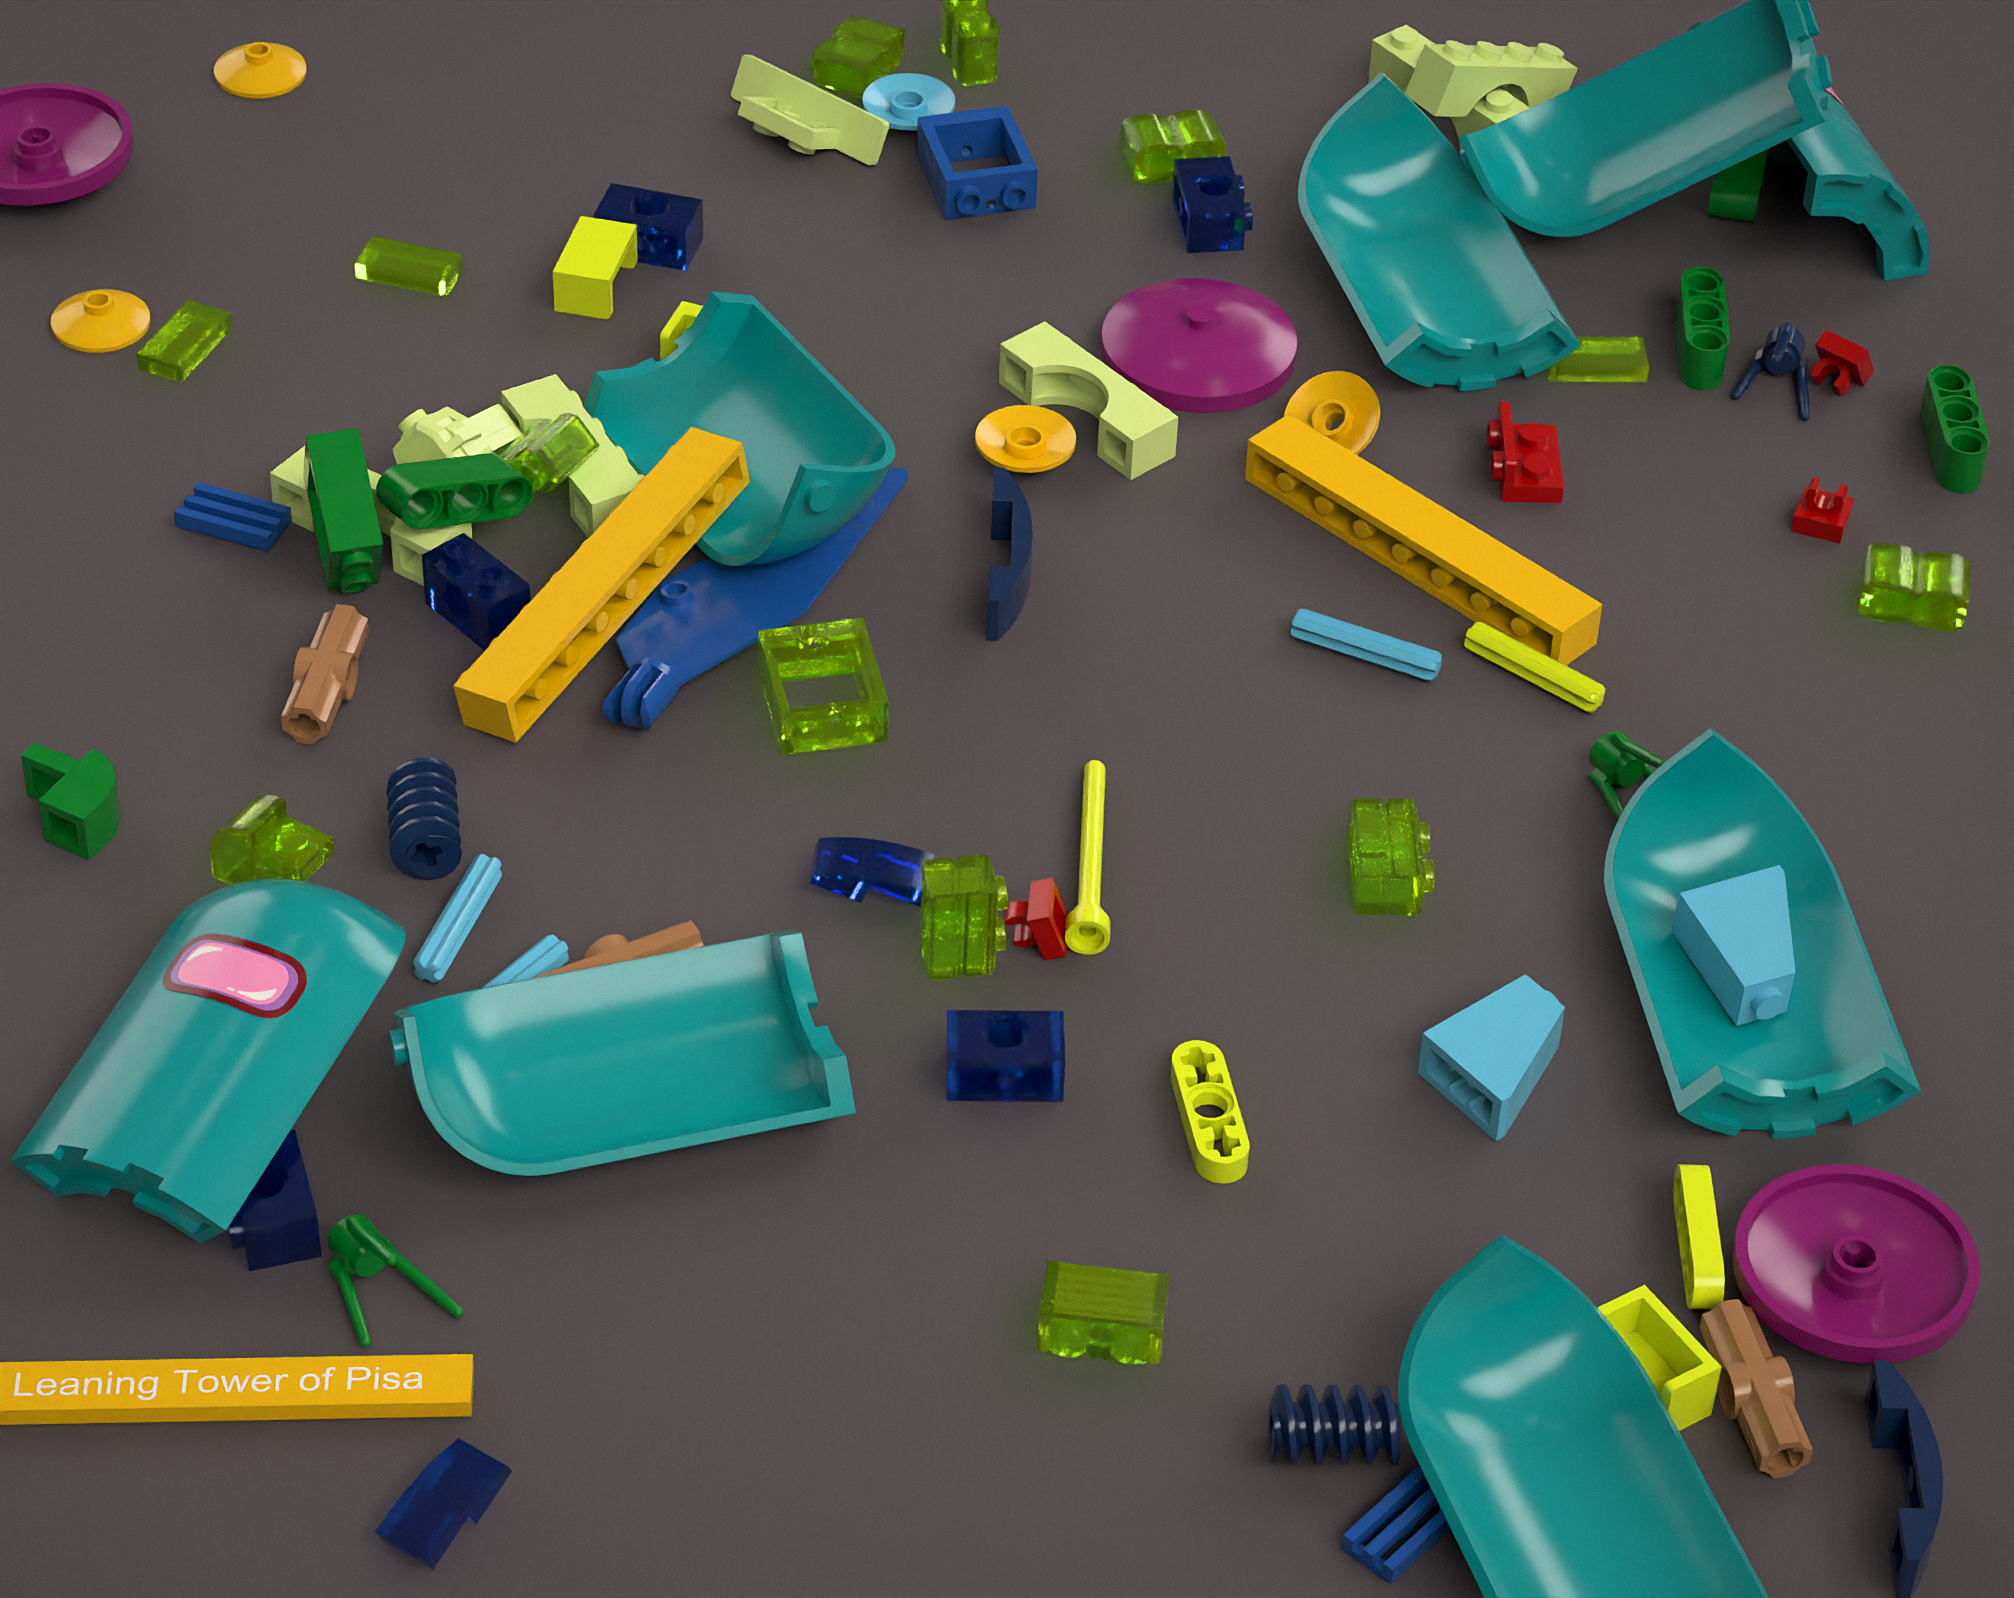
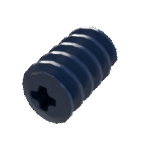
M424 757L412 759L394 769L388 778L386 794L388 797L387 809L390 827L389 840L391 842L390 855L394 865L402 873L414 879H441L452 873L461 860L459 806L457 804L458 792L456 790L457 779L453 768L445 761Z
M1286 1384L1276 1385L1268 1409V1452L1270 1464L1273 1463L1279 1446L1285 1447L1291 1464H1298L1303 1447L1309 1446L1316 1464H1323L1328 1448L1335 1447L1341 1465H1348L1353 1448L1360 1447L1366 1465H1373L1379 1447H1385L1391 1465H1398L1400 1455L1398 1404L1394 1403L1387 1385L1376 1386L1370 1403L1362 1385L1351 1386L1345 1403L1337 1385L1326 1386L1320 1403H1318L1312 1385H1301L1295 1402H1293Z

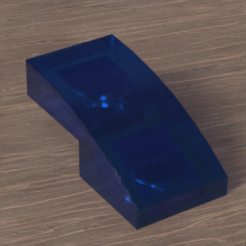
M856 837L819 838L815 845L809 884L860 903L870 888L922 907L930 894L935 854L876 839Z
M458 1438L443 1450L413 1481L388 1512L375 1533L382 1541L433 1570L466 1520L477 1525L512 1470L509 1466Z

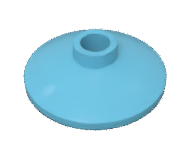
M899 73L882 77L871 83L863 94V108L865 111L888 121L889 128L917 130V117L953 113L955 109V96L945 83L936 78L916 73Z

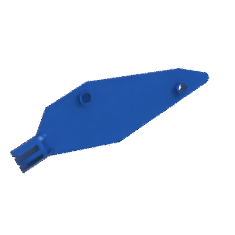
M901 468L889 469L879 489L858 515L836 534L805 552L784 560L752 566H728L707 557L663 581L616 638V644L628 671L603 702L602 713L605 719L614 724H619L622 720L628 727L641 728L643 726L645 730L649 731L677 696L683 684L805 615L906 484L908 472Z

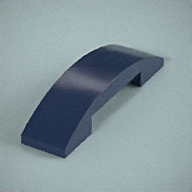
M994 468L991 540L1011 541V566H990L987 641H998L1014 624L1026 602L1031 579L1033 529L1030 509L1019 485L1004 468Z
M1874 1360L1865 1397V1405L1872 1448L1898 1450L1907 1508L1898 1509L1888 1549L1896 1598H1911L1925 1572L1941 1514L1943 1500L1942 1461L1931 1422L1912 1388L1887 1360Z

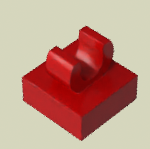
M1825 329L1815 344L1820 360L1812 369L1814 383L1820 386L1827 375L1836 373L1839 377L1835 380L1833 386L1837 395L1842 396L1847 393L1852 382L1864 387L1874 373L1868 349Z
M1814 477L1809 487L1805 486L1793 516L1791 532L1841 544L1852 514L1855 498L1847 496L1848 488L1844 484H1840L1837 494L1820 490V478Z
M1053 878L1032 881L1029 902L1014 901L1006 905L1004 922L1006 926L1021 924L1015 926L1014 944L1016 947H1030L1037 943L1044 961L1066 957L1065 921L1068 912Z

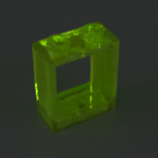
M863 618L758 630V672L781 755L888 742L889 700ZM812 643H819V645L814 648L809 647V645H811ZM854 673L861 699L789 708L782 682Z

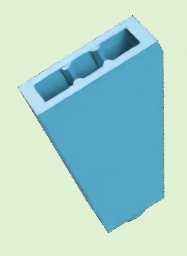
M1780 865L1680 892L1672 933L1734 1024L1738 1026L1759 1019L1767 1020L1779 1013L1786 1012L1796 972L1785 872Z
M1525 974L1423 1032L1418 1074L1493 1140L1498 1141L1505 1137L1559 1048L1565 1006L1551 992L1544 990Z

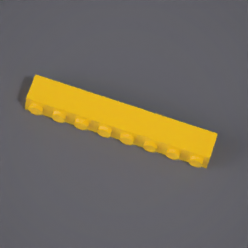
M1292 415L1284 416L1248 439L1245 480L1472 621L1484 622L1566 666L1597 644L1602 603Z
M690 427L677 443L668 449L665 456L639 481L638 485L620 505L611 511L608 518L581 544L580 548L562 568L552 575L549 582L521 609L517 617L498 637L492 640L489 647L471 667L460 675L453 687L465 726L517 743L750 483L743 442Z

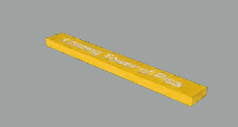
M473 1354L0 1362V1425L472 1417L474 1360Z

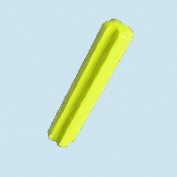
M1476 622L1466 632L1464 646L1467 650L1587 713H1593L1603 703L1606 689L1601 683L1488 624Z

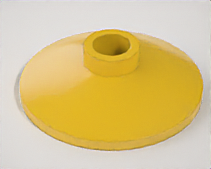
M254 42L235 47L220 56L214 65V77L219 87L232 95L250 99H265L286 94L297 88L304 81L307 73L305 59L299 52L285 45Z
M97 289L78 293L64 300L53 311L50 323L54 337L62 345L80 352L106 353L126 348L139 341L148 331L151 318L147 305L137 296L120 290Z
M1330 371L1319 374L1302 384L1289 400L1284 416L1292 415L1358 455L1371 442L1377 431L1380 421V405L1376 393L1363 378L1350 372ZM1344 420L1337 429L1331 430L1334 422Z
M1016 405L998 409L984 417L977 426L975 443L982 457L991 464L1013 472L1034 473L1053 469L1066 462L1075 450L1076 432L1072 424L1055 411L1039 406Z

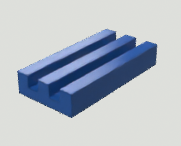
M200 482L193 488L194 495L188 494L184 499V507L179 506L174 512L176 527L268 552L292 522L291 507Z
M1420 1465L1343 1535L1341 1549L1390 1584L1396 1581L1451 1529L1442 1510H1440L1386 1561L1380 1557L1395 1542L1403 1539L1415 1528V1524L1438 1504ZM1422 1492H1424L1413 1504H1411L1400 1516H1398L1388 1527H1386L1375 1539H1373L1367 1546H1364L1390 1521H1392L1403 1509H1405L1416 1497H1418Z

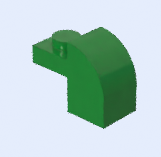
M34 742L21 754L27 796L38 800L44 841L90 860L114 837L121 822L114 767L105 755L95 749L89 751L78 761L65 753L54 751Z

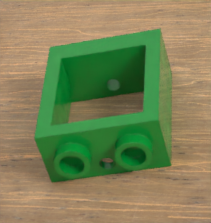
M359 428L307 435L303 478L327 592L341 590L343 593L353 594L365 591L372 584L379 583L383 540Z

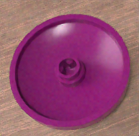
M61 83L26 84L0 90V204L43 205L77 198L109 183L129 163L134 150L131 121L124 108L109 96L90 88Z
M1181 278L1146 285L1121 298L1107 313L1102 326L1101 356L1103 363L1130 383L1136 385L1141 391L1162 406L1173 410L1215 413L1254 405L1279 391L1287 383L1295 368L1297 334L1288 315L1264 295L1230 282L1203 278Z
M1834 1164L1807 1167L1785 1174L1768 1183L1750 1199L1738 1221L1732 1250L1733 1272L1740 1292L1749 1307H1752L1754 1313L1768 1327L1793 1344L1810 1352L1852 1363L1874 1364V1360H1887L1889 1363L1901 1362L1920 1357L1941 1347L1960 1331L1969 1318L1980 1281V1260L1975 1242L1962 1220L1947 1204L1927 1189L1908 1179L1887 1171L1857 1165Z

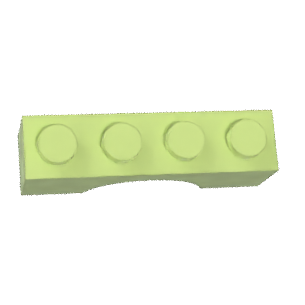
M1408 25L1396 28L1373 39L1368 83L1383 72L1405 93L1424 45L1434 43ZM1496 87L1484 95L1466 117L1450 118L1453 121L1458 138L1466 134L1506 120L1530 109V107L1502 88Z
M1448 40L1445 45H1424L1405 94L1435 117H1466L1475 104L1496 87L1502 88L1532 108L1568 91L1578 68L1563 58L1564 52L1547 43H1539L1537 47H1527L1516 42H1509L1507 46H1496L1484 41H1478L1476 45H1464L1457 41Z
M1044 321L1000 344L999 384L1028 405H1068L1085 410L1099 420L1097 456L1128 479L1132 480L1176 457L1178 416Z
M556 374L501 391L503 409L525 436L524 440L516 447L525 459L545 458L559 460L577 468L575 472L569 475L570 515L589 538L608 518L611 511L618 507L638 485L644 475H638L629 464L624 450L620 446H615L605 434L601 422L597 418L592 419L583 408L578 394L574 390L570 391Z
M304 446L270 472L272 501L291 507L292 522L315 532L303 478ZM367 469L380 531L391 538L393 572L435 591L474 559L471 523L420 530L408 527L379 501L376 496V486L381 475Z

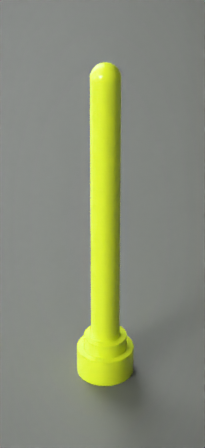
M1091 760L1084 767L1078 905L1067 915L1065 921V942L1072 951L1083 955L1100 953L1110 942V918L1100 907L1106 769L1099 760Z

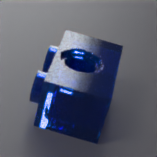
M1230 156L1174 159L1172 201L1187 253L1244 250L1245 231H1251L1253 228V211L1251 203L1244 202L1242 174H1235Z
M611 183L593 215V218L637 225V262L687 271L704 239L703 199Z
M465 533L422 554L425 604L483 650L489 647L492 640L498 637L517 617L521 609L531 601L530 584Z
M947 1010L946 1101L1063 1102L1066 1063L1063 1011Z
M295 1129L290 1130L228 1227L232 1249L244 1248L249 1271L322 1257L318 1216Z

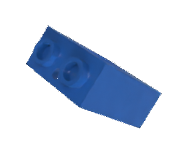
M1008 106L917 117V158L945 220L1036 208L1038 168ZM1005 156L1009 166L954 173L950 163ZM988 200H995L991 205H986Z

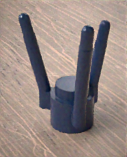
M1787 322L1774 327L1767 335L1764 348L1755 352L1753 362L1732 393V398L1739 400L1762 367H1767L1770 372L1777 375H1784L1793 371L1796 374L1800 418L1803 421L1809 420L1810 402L1807 381L1809 361L1802 356L1805 347V339L1802 333Z

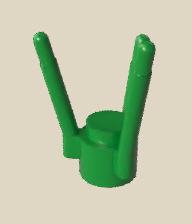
M1620 730L1609 732L1601 736L1590 750L1589 761L1595 770L1590 773L1589 780L1600 789L1616 822H1618L1624 809L1611 785L1628 787L1635 784L1641 777L1647 779L1655 771L1647 764L1659 768L1666 760L1631 741Z
M349 1215L334 1225L329 1233L327 1242L330 1250L336 1257L330 1261L328 1269L338 1281L353 1329L362 1347H368L371 1344V1337L351 1276L353 1274L361 1277L374 1276L385 1267L386 1263L390 1266H395L453 1317H462L464 1313L463 1308L400 1254L388 1238L383 1237L365 1215Z

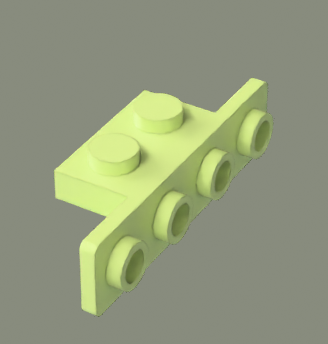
M753 55L742 56L731 91V97L741 102L738 115L754 122V130L773 137H779L780 135L789 140L788 146L801 153L815 154L816 149H836L867 165H876L878 163L889 129L888 121Z

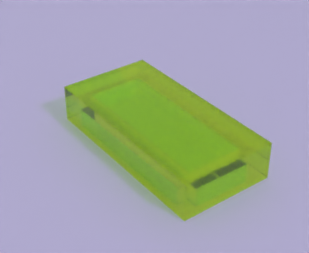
M372 236L355 261L356 279L443 297L448 296L464 271V259L461 253Z
M188 300L137 353L139 370L182 383L233 329L231 312Z
M1576 336L1581 346L1547 368L1549 382H1647L1649 363L1643 337Z

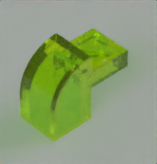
M259 795L251 799L213 835L210 842L213 877L229 885L259 879H278L279 877L306 881L334 854L332 836L288 817L286 800L273 795Z

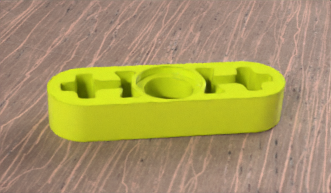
M1192 1040L1184 1042L1172 1054L1170 1080L1195 1168L1204 1179L1219 1184L1235 1182L1242 1178L1247 1171L1250 1143L1224 1055L1218 1047L1206 1041ZM1194 1067H1199L1201 1073L1206 1074L1205 1082L1197 1084L1198 1077ZM1209 1104L1220 1107L1225 1113L1216 1118H1206L1197 1114L1194 1109L1201 1105ZM1222 1139V1148L1226 1157H1221L1218 1150H1213L1214 1140Z
M1677 1164L1674 1174L1673 1203L1686 1302L1689 1309H1713L1724 1299L1725 1273L1711 1171L1709 1165Z

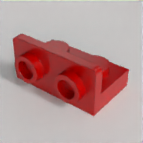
M1499 401L1497 420H1488L1487 449L1495 450L1491 453L1490 479L1491 481H1499L1501 502L1562 503L1564 483L1556 425L1534 422L1512 424L1510 402Z

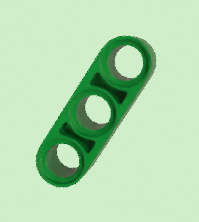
M1769 148L1714 174L1707 211L1708 216L1754 223Z
M1703 266L1691 267L1682 273L1675 312L1679 376L1681 381L1688 387L1697 390H1712L1722 384L1730 342L1725 280L1722 274L1712 268Z
M1938 365L1931 368L1927 375L1920 409L1921 424L1938 483L1946 490L1955 493H1971L1981 486L1990 447L1989 435L1970 374L1963 368L1955 365Z
M486 453L392 466L379 478L376 486V496L405 525L412 529L420 530L517 516L530 504L533 496V486L527 477L503 457L495 453Z

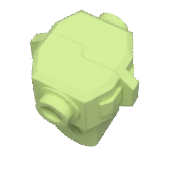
M496 404L470 418L449 407L429 415L423 409H419L399 424L398 428L403 434L400 437L401 440L393 447V453L397 465L486 453H495L504 458L524 440L525 436L500 404Z

